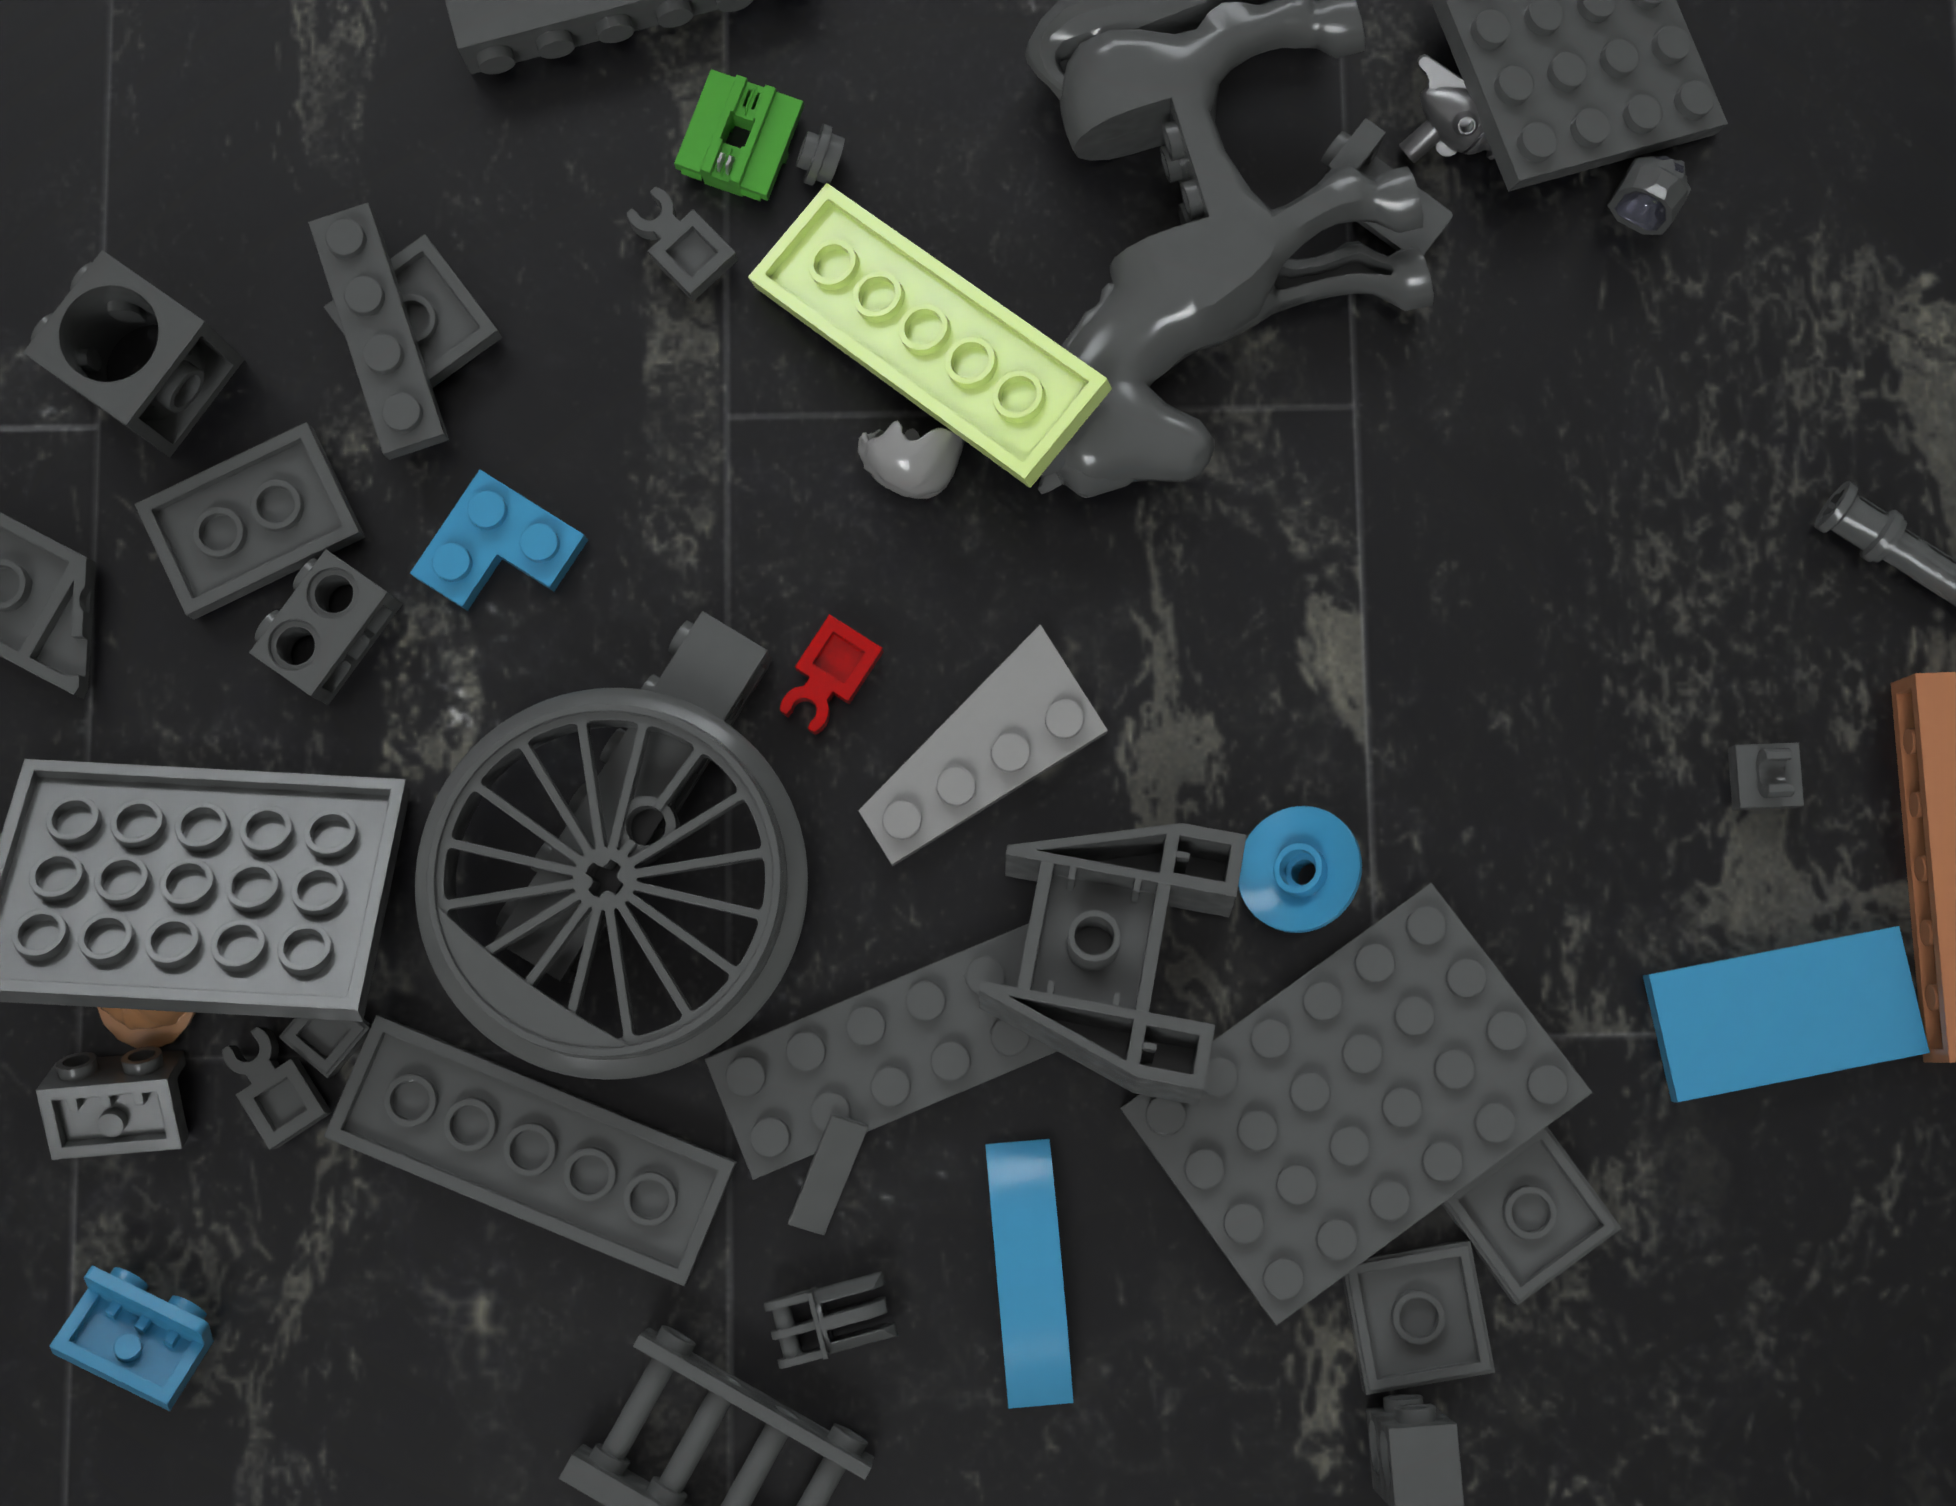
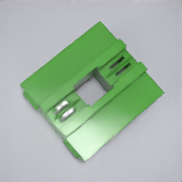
M711 69L674 162L675 168L680 170L682 175L700 181L703 179L704 184L740 197L746 196L760 202L761 199L768 201L783 163L786 164L788 160V148L803 112L804 102L776 92L775 87L769 85L762 87L748 82L746 77L740 75L733 77ZM735 126L751 131L745 147L741 146V148L726 144L729 133L733 132Z

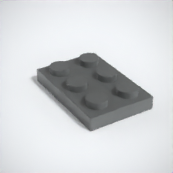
M307 422L134 504L185 615L193 620L301 569L309 560L313 558L319 559L325 549L334 553L365 538L314 428Z

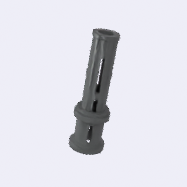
M1851 481L1843 483L1821 509L1814 524L1815 528L1822 533L1831 530L1859 548L1860 557L1867 562L1873 561L1878 563L1884 560L1956 607V560L1906 529L1907 521L1904 519L1903 514L1897 510L1884 511L1859 495L1858 485Z

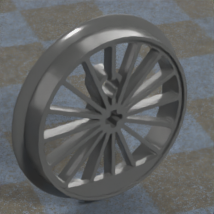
M597 688L556 696L522 710L485 735L454 768L435 799L422 833L415 873V902L422 941L437 978L460 1012L492 1042L530 1064L563 1075L601 1080L643 1077L682 1066L712 1051L744 1027L772 995L791 962L803 927L808 893L807 857L801 827L783 784L766 759L737 730L712 713L670 695L633 688ZM606 727L635 728L637 733L608 845L590 729ZM651 731L674 738L694 748L659 798L652 796L634 798ZM575 732L579 734L595 849L534 750L549 741ZM523 756L528 760L584 853L583 856L490 789L497 779ZM703 758H709L730 777L736 785L737 792L681 826L676 812L669 805ZM484 797L569 858L576 866L463 841V838L476 808ZM742 803L748 805L761 840L759 849L647 867L668 854L677 843ZM653 809L660 811L666 822L663 836L651 845L638 844L631 833L634 818L645 810ZM460 851L573 877L572 880L456 899V873ZM756 860H763L765 865L764 898L760 909L642 882V879ZM619 864L621 868L616 877L623 883L622 889L617 894L606 890L599 896L597 892L601 887V883L594 877L597 870L602 867L612 871ZM575 890L574 893L486 947L481 945L461 927L458 914L460 909ZM639 894H649L756 919L758 926L745 956L740 964L735 966L639 897ZM581 903L526 979L495 956ZM631 904L729 974L728 981L698 1009L692 1010L630 908ZM592 911L567 1009L536 988V986ZM618 911L682 1014L679 1021L643 1035H637L635 1030ZM604 915H606L623 1036L619 1039L579 1016Z

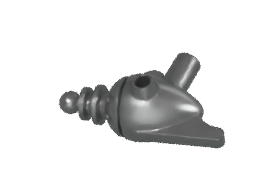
M1426 54L1421 55L1418 58V64L1426 72L1428 83L1421 93L1420 101L1427 120L1399 144L1401 149L1414 163L1434 146L1437 152L1445 157L1452 156L1457 152L1471 155L1487 150L1486 157L1493 160L1494 155L1481 126L1476 105L1466 89L1464 80Z

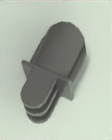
M876 1272L821 1288L811 1287L809 1290L764 1302L765 1312L772 1311L776 1329L770 1331L772 1340L779 1339L783 1357L777 1360L779 1368H788L822 1358L825 1360L833 1353L899 1336L896 1323L888 1322L833 1337L832 1329L868 1320L888 1312L889 1309L885 1296L828 1311L825 1302L883 1286L885 1284L883 1272ZM809 1301L813 1319L795 1323L791 1306ZM816 1330L820 1347L802 1351L798 1334Z

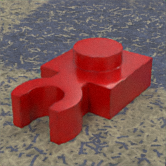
M829 614L795 666L796 671L807 677L808 681L804 686L795 687L784 696L780 705L781 713L789 717L799 703H813L816 706L817 712L814 719L811 720L808 730L814 735L819 734L829 722L830 708L828 703L835 695L850 704L884 653L883 648Z

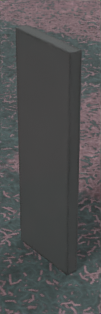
M831 1113L788 1219V1225L825 1235L868 1130V1124Z

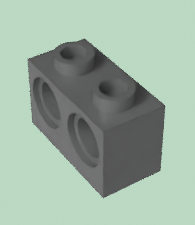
M325 549L319 559L313 558L300 569L293 582V589L295 591L282 609L272 611L260 623L255 633V640L257 642L249 653L311 697L329 705L400 609L402 603ZM351 585L353 588V598L350 605L343 611L331 613L329 609L331 594L341 586ZM305 636H313L315 649L312 656L306 662L294 665L291 658L294 644Z
M1417 1394L1383 1397L1384 1407L1366 1408L1373 1489L1388 1506H1464L1457 1424L1438 1410L1435 1405L1424 1404L1423 1396Z

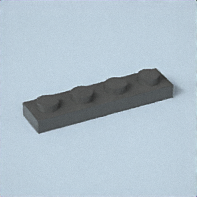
M367 202L308 222L383 455L388 460L448 441L449 438L374 209Z

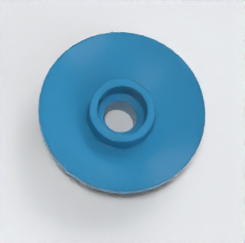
M1295 806L1277 811L1260 822L1246 839L1238 884L1242 899L1255 917L1274 929L1290 933H1303L1324 927L1338 918L1347 909L1356 895L1362 875L1360 847L1349 827L1338 817L1326 810L1312 806ZM1307 865H1314L1316 870L1314 877L1309 883L1301 885L1298 881L1299 872Z

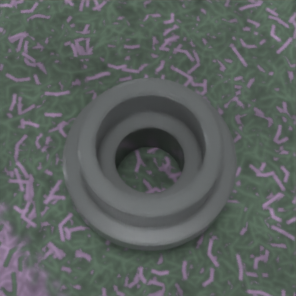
M823 123L818 134L807 131L796 161V167L806 170L803 179L805 184L813 186L815 181L830 185L842 154L845 138L833 134L832 126Z

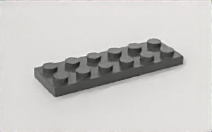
M1029 923L706 1058L705 1062L752 1179H757L814 1155L831 1113L868 1124V1132L1058 1052L979 1008L980 981L1017 987Z
M376 1015L324 1134V1137L682 1286L688 1284L737 1165V1161L383 1015Z

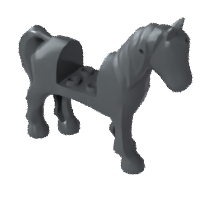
M1059 0L1040 19L1026 45V60L1036 76L1060 100V111L1066 135L1076 156L1089 161L1111 160L1161 146L1160 156L1166 178L1169 183L1179 181L1183 203L1178 204L1181 225L1148 236L1127 247L1114 257L1109 266L1112 283H1108L1102 289L1100 301L1095 307L1084 312L1076 327L1061 345L1064 349L1105 376L1112 390L1042 473L1038 485V490L1041 494L1065 485L1077 495L1090 498L1128 486L1132 482H1187L1199 477L1209 464L1215 450L1214 438L1201 420L1166 404L1149 387L1155 380L1187 356L1202 349L1218 347L1250 330L1272 314L1311 301L1348 294H1374L1404 311L1433 306L1434 292L1431 275L1425 257L1419 247L1397 250L1387 256L1372 250L1359 241L1346 242L1334 251L1317 257L1304 259L1290 258L1302 245L1319 232L1337 224L1357 221L1372 222L1397 233L1423 228L1424 213L1421 196L1415 178L1408 166L1390 169L1374 178L1361 173L1350 165L1331 169L1316 186L1285 206L1271 210L1251 191L1226 153L1215 124L1219 84L1233 68L1251 57L1280 48L1319 49L1336 59L1364 52L1365 34L1356 0ZM1069 59L1064 73L1060 62Z

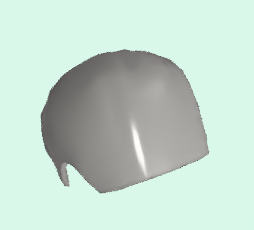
M897 420L892 422L885 432L878 429L874 433H863L859 437L858 453L864 464V469L871 474L877 483L904 497L928 499L941 493L949 484L958 466L965 440L951 430L944 428L933 429L921 438L919 433L913 428L903 434L902 425Z

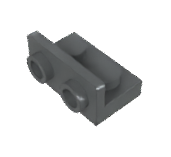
M148 1046L117 1056L97 1057L92 1052H79L65 1056L56 1062L36 1089L51 1159L58 1160L182 1149L189 1137L177 1081L178 1076L186 1065L184 1051L162 1052L158 1047Z

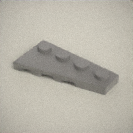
M1040 624L858 811L891 865L894 866L1104 736L1108 730Z

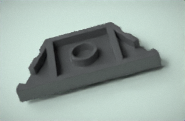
M1 512L0 657L84 699L89 686L96 562Z

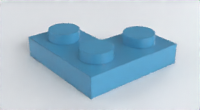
M479 470L410 574L468 611L502 559L554 592L588 542V539L578 530L487 473Z

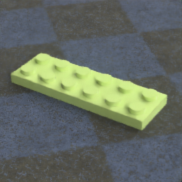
M828 183L824 185L748 276L756 289L1029 488L1032 487L1112 390L1105 376Z

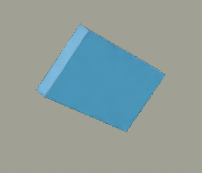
M1899 926L1643 975L1671 1102L1688 1101L1930 1053Z

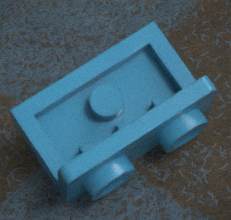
M91 1266L84 1276L88 1289L49 1347L52 1353L157 1406L171 1411L214 1342L209 1323L204 1320L207 1316L206 1312L185 1298L173 1295L167 1302L146 1292L149 1287L148 1284L137 1275L125 1269L114 1267L109 1274L95 1266Z

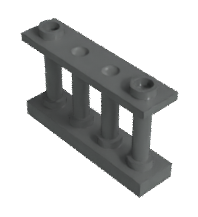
M662 1325L659 1332L650 1327L639 1334L633 1345L634 1348L652 1358L604 1443H596L593 1449L582 1444L571 1455L559 1477L563 1482L605 1506H690L685 1503L688 1495L683 1490L731 1403L766 1424L720 1506H751L788 1437L793 1438L823 1456L796 1506H827L846 1469L865 1480L872 1468L874 1456L864 1451L868 1442L857 1433L836 1423L833 1424L830 1431L693 1353L696 1343L692 1339L671 1327ZM676 1371L709 1391L661 1477L653 1476L649 1482L627 1469L630 1461L626 1456L670 1377Z

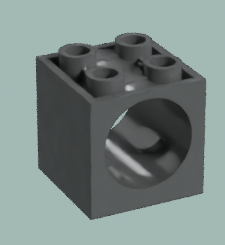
M101 250L93 262L85 264L75 274L70 286L71 291L54 313L46 315L37 323L31 335V342L23 353L165 455L171 457L245 359L204 320ZM149 325H158L157 345L145 366L125 379L107 382V364L116 344L135 329Z

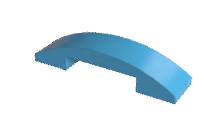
M1050 1139L985 1144L1008 1409L1074 1403Z

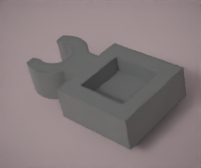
M654 187L650 193L653 201L662 209L660 215L656 219L645 220L631 208L627 212V217L633 230L640 237L647 240H658L648 250L650 258L694 302L738 261L736 252L694 209L679 221L676 218V211L670 196L661 188Z
M256 1027L251 1031L254 1039L259 1044V1053L254 1060H246L237 1045H228L222 1049V1055L226 1065L232 1071L246 1075L251 1082V1085L237 1093L236 1096L270 1150L279 1148L332 1112L299 1058H291L280 1065L277 1061L279 1043L276 1036L266 1027Z

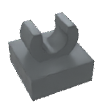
M1799 743L1744 744L1728 748L1732 811L1791 809L1804 806Z

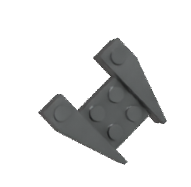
M1177 823L1007 845L1005 876L1035 881L1037 885L1017 987L980 981L979 1008L1132 1093L1198 1105L1205 1090L1215 1025L1149 1012L1167 906L1229 917L1237 896L1247 835Z

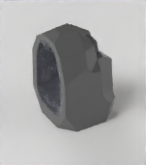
M1667 156L1635 158L1623 174L1607 203V207L1616 220L1642 235H1663L1676 218L1691 191L1687 183V175H1685L1684 161L1674 160Z

